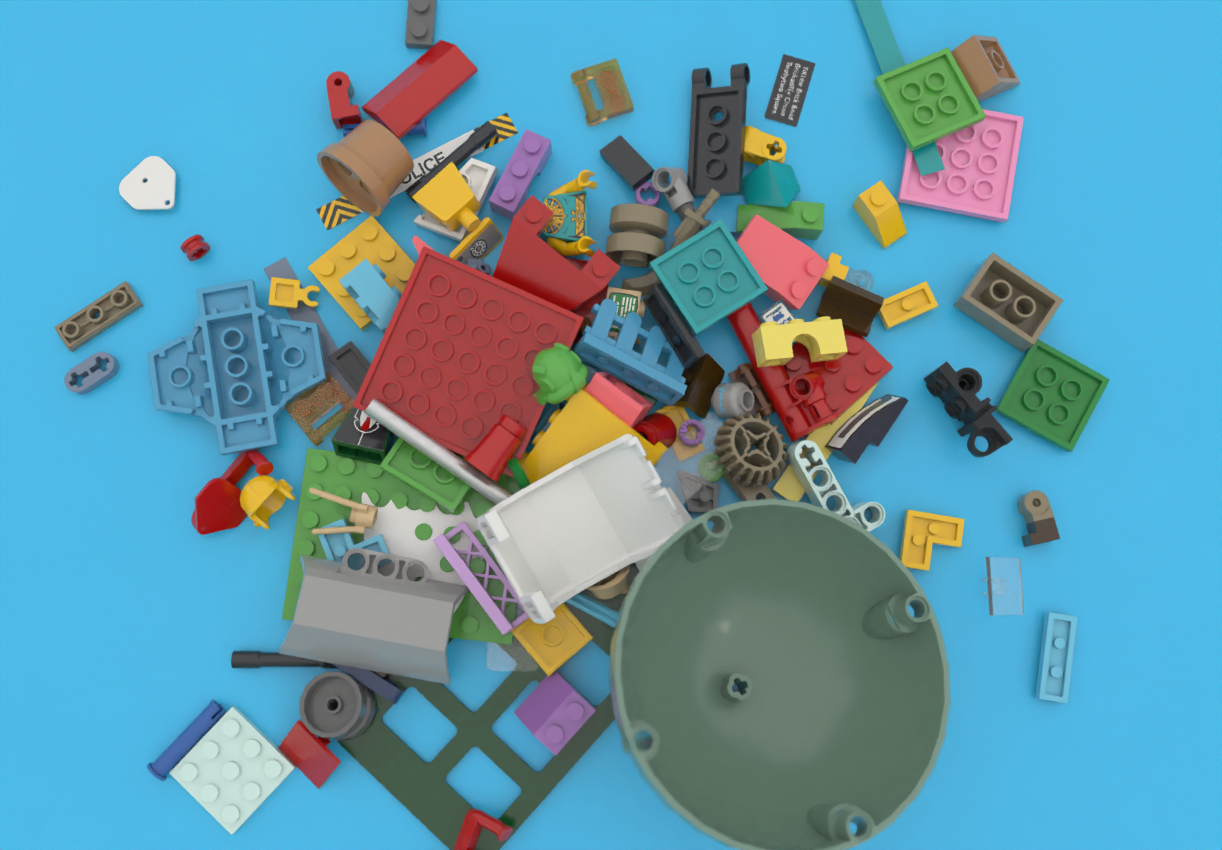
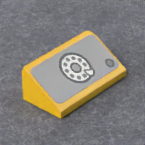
M485 217L480 225L449 254V257L463 264H466L468 258L484 259L503 240V236L489 217Z

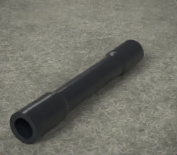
M486 121L436 167L407 188L405 193L416 204L412 196L449 163L453 162L457 167L472 153L482 148L498 134L495 127L489 121Z
M233 651L231 656L232 668L321 667L324 669H339L328 662L284 655L278 652Z

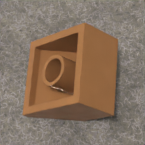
M973 35L951 51L978 101L989 99L1021 83L996 37Z

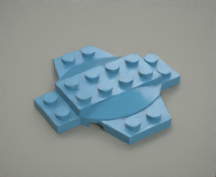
M252 279L196 289L200 317L193 323L194 328L190 334L183 338L178 337L147 354L155 409L158 411L202 416L207 422L216 426L219 451L223 456L279 446L276 420H278V415L283 411L288 401L327 381L319 325L311 322L274 319L266 311L259 308L256 285Z

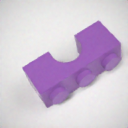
M528 129L525 130L489 199L492 212L511 221L513 220L515 214L528 200V191L536 174L541 175L552 153L551 140Z

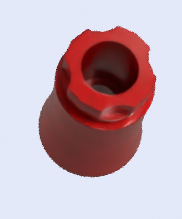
M662 413L650 414L641 423L636 424L632 428L653 446L660 441L669 449L677 437L674 422L670 417Z
M503 415L498 424L495 423L487 435L464 459L492 480L498 482L505 466L521 444L520 440L527 431L508 416Z

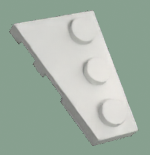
M471 158L459 172L481 205L474 213L477 216L498 170L496 166ZM426 212L422 216L419 214L413 221L416 226L462 242L470 233L463 225L459 226L455 231H450Z

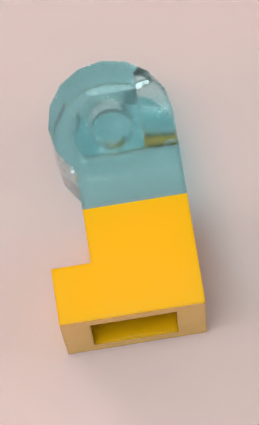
M831 253L828 256L826 262L830 265L817 284L827 287L832 276H835L867 291L872 289L874 278L870 272L866 270L856 271L840 264L842 256Z

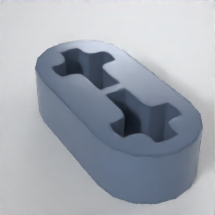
M106 352L95 353L66 373L64 383L72 392L87 394L117 374L119 370L118 360ZM102 360L109 362L106 365L108 368L106 371L99 369L102 366L100 363ZM78 375L85 377L82 380L84 384L82 387L74 385L78 382L76 378Z

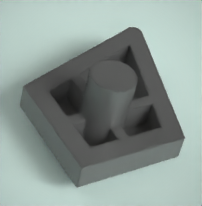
M682 470L678 471V477L689 512L707 513L718 508V484Z

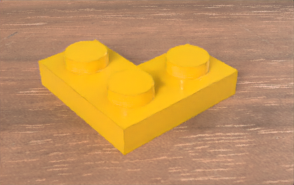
M906 510L899 560L906 568L929 571L933 544L956 548L961 547L965 519Z

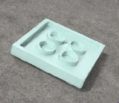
M233 706L172 769L170 774L232 835L293 772L296 766L236 706Z

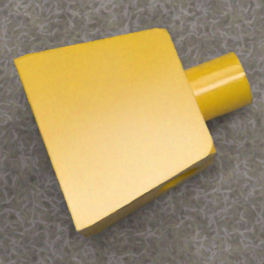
M453 162L449 163L412 196L424 212L450 231H455L459 226L463 225L468 232H472L481 223V220L474 214L481 205Z

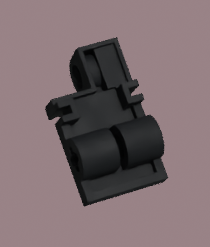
M946 361L924 378L928 391L933 396L941 399L945 404L944 409L952 418H957L959 422L962 421L965 424L957 432L962 437L970 433L967 440V448L973 456L985 457L1013 440L992 415L998 408L989 403L991 401L988 397L981 402L975 395L982 387L981 375L975 369L962 368L956 372ZM977 436L984 437L987 440L988 448L985 452L979 451L975 447Z

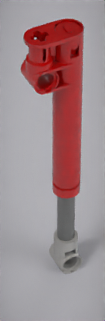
M679 167L658 168L652 176L653 186L659 192H663L672 212L677 213L683 222L687 216L684 214L687 207L694 212L696 210L693 205L695 200L686 185L687 175ZM669 175L671 176V183H670V184H669V181H668ZM701 225L694 235L706 229L705 226ZM751 303L726 317L770 402L773 404V408L791 442L809 435L840 417L838 413L833 414L825 399L827 397L824 391L825 382L818 372L810 371L790 379L783 365L757 367L752 334L760 327L761 322ZM805 380L810 384V391H807L804 386Z

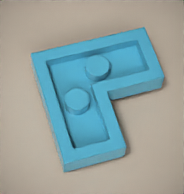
M340 519L322 528L345 527L348 524L346 519ZM351 533L318 534L328 560L343 562L345 553L353 548L391 554L383 534L376 535L358 544H355ZM354 554L349 559V566L352 570H360L365 565V558L362 554ZM389 559L382 560L378 568L393 561Z

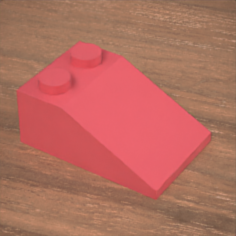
M759 215L753 216L736 241L767 286L768 290L764 294L777 305L782 303L787 310H799L830 265L809 246Z

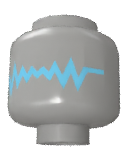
M742 382L719 384L711 397V405L718 417L722 419L735 418L740 414L745 417L746 413L753 409L755 401L753 392Z

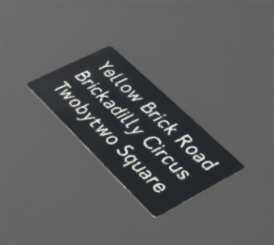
M786 54L783 55L765 118L797 126L815 63Z

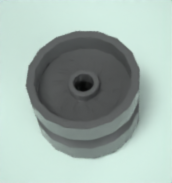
M339 671L325 672L314 677L305 686L300 698L299 712L303 724L311 733L322 738L337 741L351 740L360 736L370 726L375 715L376 701L372 690L350 675Z

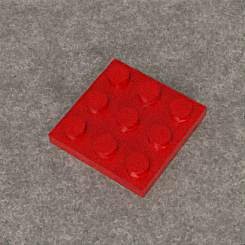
M845 328L843 330L848 352L838 360L811 362L807 347L802 343L796 342L792 346L794 357L783 365L790 379L810 371L821 374L825 382L824 391L827 394L825 399L833 414L838 413L840 417L893 369V366L863 336ZM805 380L804 386L807 391H810V384Z

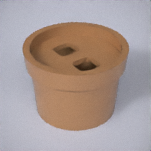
M370 119L364 120L338 143L329 144L317 154L318 164L331 184L349 202L371 216H379L390 203V196L414 169L413 160L400 140L386 127Z

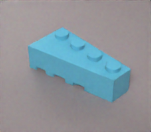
M364 259L342 277L339 282L378 329L385 334L402 294L395 286L389 287L384 281V278L387 276L376 263L372 266L367 259Z

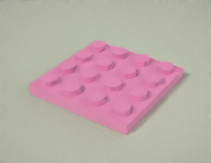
M983 109L986 117L982 122L935 141L945 169L921 176L914 155L907 146L897 202L1005 223L1009 215L1024 117Z

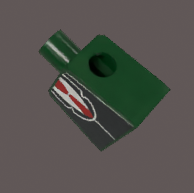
M352 406L334 434L332 444L337 456L381 465L392 448L394 433L365 414L364 411Z

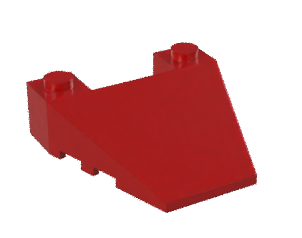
M531 195L513 217L492 277L573 312L587 301L601 294L618 273L620 266L598 249L581 271L539 238L553 220L554 212Z

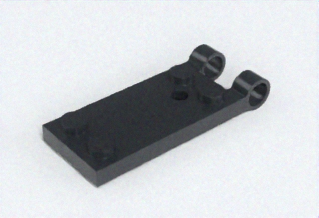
M747 63L733 64L731 66V86L711 88L712 76L708 67L693 69L687 186L693 198H705L712 188L721 194L720 197L742 195L747 86L750 83V69ZM722 112L723 118L716 121V114Z

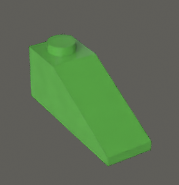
M791 201L787 207L755 204L738 205L736 232L742 233L753 216L759 215L794 238L817 240L823 231L825 203Z

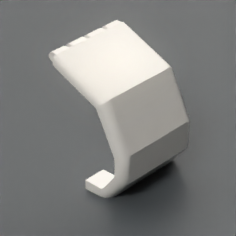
M625 434L571 461L501 501L477 518L476 522L480 532L527 614L535 623H547L556 617L553 611L574 595L629 564L652 556L663 543L686 525L681 514H676L675 509L677 507L667 489L660 486L659 483L662 481L651 461H646L644 456L647 454L637 436L633 437L631 434Z

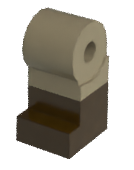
M1038 490L1021 495L1017 502V509L1024 516L1028 530L1027 535L1021 536L1024 547L1060 539L1047 496Z

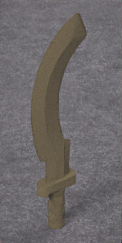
M712 188L695 212L687 207L684 211V214L687 215L673 233L675 240L671 249L693 237L701 225L709 226L712 221L709 219L705 220L703 217L706 216L712 205L718 200L717 198L721 196L719 192ZM653 271L641 277L624 279L621 289L640 291L642 296L646 295L653 286L660 282Z

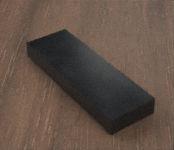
M659 283L651 288L643 298V301L687 370L694 367L706 354L662 283Z

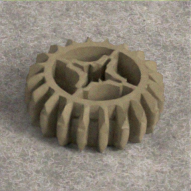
M748 411L745 417L740 414L738 417L727 419L717 430V437L713 442L717 447L713 455L720 457L717 465H724L726 468L724 474L731 473L733 475L732 482L741 479L742 487L749 484L753 488L760 485H768L772 480H776L787 466L785 461L788 460L789 454L785 450H787L789 444L782 442L785 434H778L776 431L778 425L772 426L769 424L770 417L762 420L760 413L752 416ZM752 446H755V448L748 454L747 451Z

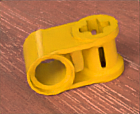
M745 126V162H751L760 166L767 160L784 164L787 150L784 140L764 133L757 128Z

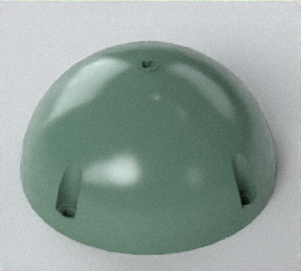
M780 499L741 501L711 510L684 525L652 554L634 578L619 610L611 641L609 684L613 713L622 737L623 750L631 757L645 783L668 809L696 831L730 848L737 850H847L866 842L892 824L918 796L934 769L945 738L950 707L949 665L937 618L922 588L912 573L891 549L864 527L836 512L805 502ZM708 521L714 523L712 531L708 528ZM908 605L913 608L914 617L909 613ZM737 684L739 690L733 692L732 686ZM850 822L857 825L854 835L849 828Z

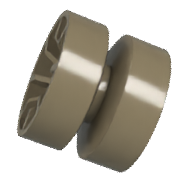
M620 204L612 207L609 230L614 234L609 235L607 238L605 255L620 265L650 268V262L665 254L666 244L661 238L667 235L668 213L657 207L644 204Z

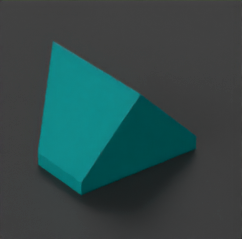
M767 160L743 178L742 191L747 204L787 207L796 194L800 192V186L791 165Z

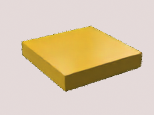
M564 603L553 611L556 617L547 623L538 624L529 617L511 631L548 677L593 639L591 634Z

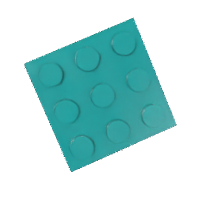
M722 219L649 263V267L659 282L662 283L695 336L760 297L768 290Z

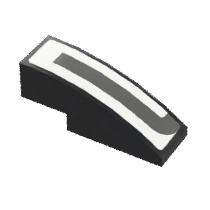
M889 394L874 400L850 417L836 431L825 448L838 459L856 464L868 445L876 447L880 445L908 400L905 397Z

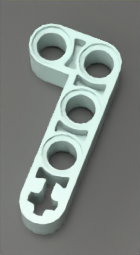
M803 440L792 443L787 450V454H789L788 461L813 505L829 510L826 506V501L831 496L835 500L833 512L864 527L869 532L884 522L885 510L877 502H860L851 507L816 443L811 440ZM802 449H806L807 453L804 455V458H800L799 454L802 453ZM810 463H814V466L805 468L806 466H810ZM815 471L819 472L822 478L819 486H816L812 481V475ZM867 507L872 511V518L869 522L864 517V511Z

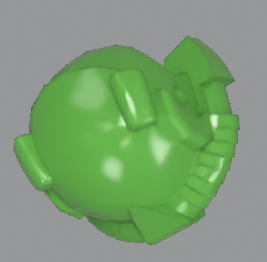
M555 343L554 348L540 351L536 355L532 367L533 378L540 389L533 396L543 406L548 402L550 404H558L573 394L578 393L586 385L587 367L582 364L579 356L570 351L569 347L564 344Z

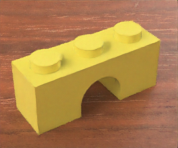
M829 316L816 318L813 322H804V319H794L788 321L787 324L777 325L776 321L765 322L752 334L757 367L785 365L794 357L792 342H799L807 347L811 362L838 360L848 352L842 320H831Z

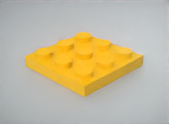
M373 216L367 218L308 267L362 331L373 322L343 288L339 280L364 259H367L372 266L376 263L387 276L384 278V281L389 287L395 286L402 294L415 266L413 261Z

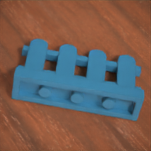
M604 299L600 305L595 303L591 310L595 314L591 327L586 326L582 333L584 336L575 345L573 352L580 359L672 407L685 394L687 385L684 383L686 378L682 377L683 364L670 343L665 341L666 337L658 325L653 326L649 331L642 329V319L635 312L628 313L625 318L616 314L617 305L611 299ZM612 324L620 327L616 340L607 336ZM637 337L645 341L640 354L632 350ZM661 350L669 354L665 367L657 363Z

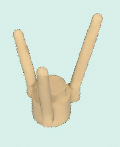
M315 488L309 489V492L314 495L352 508L350 522L355 523V526L313 529V535L365 534L366 528L374 529L378 515L377 506L356 503Z

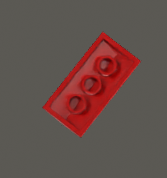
M440 40L362 106V109L376 122L386 127L398 139H401L478 72L477 67L457 45Z

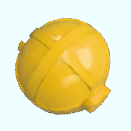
M260 475L249 480L244 486L240 496V503L256 527L262 526L265 529H269V517L283 506L287 497L295 500L296 496L292 493L293 487L281 478L279 481L269 475Z

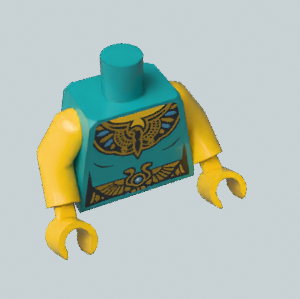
M589 170L581 171L578 178L562 185L543 198V204L554 212L553 220L542 232L543 241L564 257L582 255L583 253L588 257H592L595 254L594 251L588 249L589 245L596 244L597 242L587 236V191H583L585 187L588 189H595L597 187L596 182H588V179L595 175L594 172Z

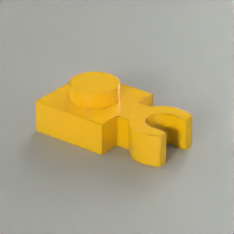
M271 277L268 305L270 307L297 310L298 302H303L309 308H317L318 302L310 301L307 296L311 292L319 293L320 288L311 285L305 289H300V280Z

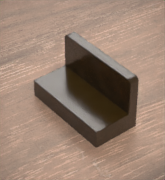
M832 276L822 293L816 315L818 317L829 316L831 320L841 319L843 328L867 337L870 333L873 319L883 305L884 298Z
M706 354L694 367L687 370L684 368L682 377L686 378L684 384L687 385L684 396L673 405L689 407L699 418H706L711 407L713 392L721 383L725 374L724 369L709 354Z

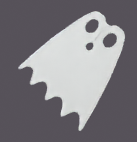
M363 492L362 504L375 506L369 496ZM390 500L385 507H378L374 529L366 528L364 540L383 534L392 555L423 561L429 570L428 579L466 586L455 570L444 572L440 568V560L444 555L433 540L444 533L446 528L456 527L463 521L473 533L479 530L476 522L477 519L474 517L468 502H464L465 508L460 515L442 513L438 509L437 504L431 512H424L421 509L410 510L407 506L397 509L392 500ZM422 523L428 524L432 528L431 537L425 541L419 540L415 536L416 527ZM462 530L460 532V540L454 543L453 546L457 550L468 551L470 538ZM473 544L472 552H479ZM460 554L466 562L467 554ZM471 555V560L475 558L483 560L484 557ZM394 562L379 567L378 571L383 576H389L394 572L395 565ZM419 565L411 566L407 571L408 579L414 582L417 577H423L424 569ZM463 595L455 605L454 612L459 607L465 595Z

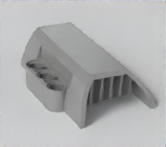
M361 548L348 550L343 557V562L301 554L300 562L303 568V580L293 622L279 648V654L450 685L451 677L447 661V645L455 605L463 595L469 593L467 586L428 579L429 570L423 561ZM354 554H362L365 558V565L360 570H352L349 566V559ZM389 559L394 562L395 570L391 575L383 576L379 573L378 565L382 560ZM413 565H419L424 569V576L418 582L410 581L407 576L408 569Z

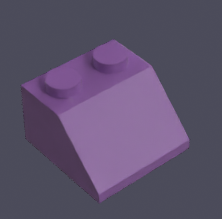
M555 671L552 675L546 676L514 713L530 732L556 756L596 711V707Z

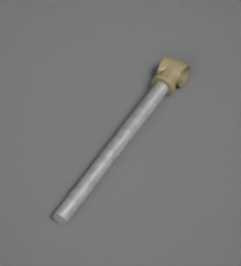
M375 398L364 411L372 419L495 504L513 495Z

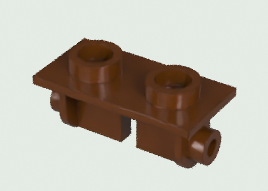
M746 362L738 366L736 370L728 373L732 383L742 382L753 392L755 401L753 409L750 411L752 416L760 413L761 419L776 412L750 363L747 364Z

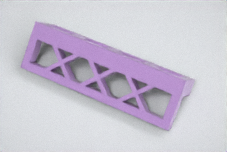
M464 521L446 535L442 533L433 540L503 635H507L529 618L506 576ZM462 530L470 538L468 551L457 550L450 542V539ZM473 544L479 552H472ZM460 554H467L466 562ZM471 555L483 556L487 561L485 574L474 573L471 570ZM490 566L497 574V576L489 575ZM477 577L485 578L484 586ZM489 578L500 579L503 582V597L491 596L488 593ZM508 590L515 599L506 598ZM494 600L502 601L501 609ZM506 601L518 603L525 612L512 623L504 614Z

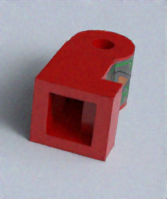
M341 71L331 73L326 80L331 117L336 129H342L343 124L362 123L363 118L358 105L352 104L354 88L348 75Z

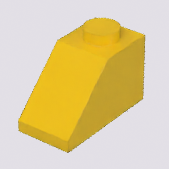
M879 181L858 195L852 207L883 249L907 234L898 203L882 181Z

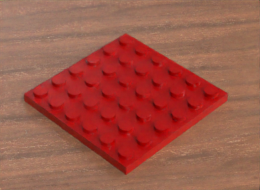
M423 246L352 406L365 411L375 398L445 448L465 457L480 443L495 423L498 424L502 416L506 415L527 431L520 440L521 444L510 458V460L517 458L520 462L545 405H540L533 396L540 389L533 378L532 372L535 357L544 349L554 348L555 343L564 344L570 350L584 317ZM507 463L502 473L514 477Z

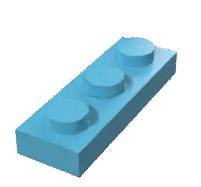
M1045 612L1035 698L1068 704L1078 617Z

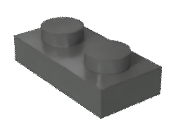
M408 0L406 48L430 49L434 46L437 0Z

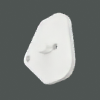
M158 156L145 158L120 182V195L136 210H170L175 206L176 173Z

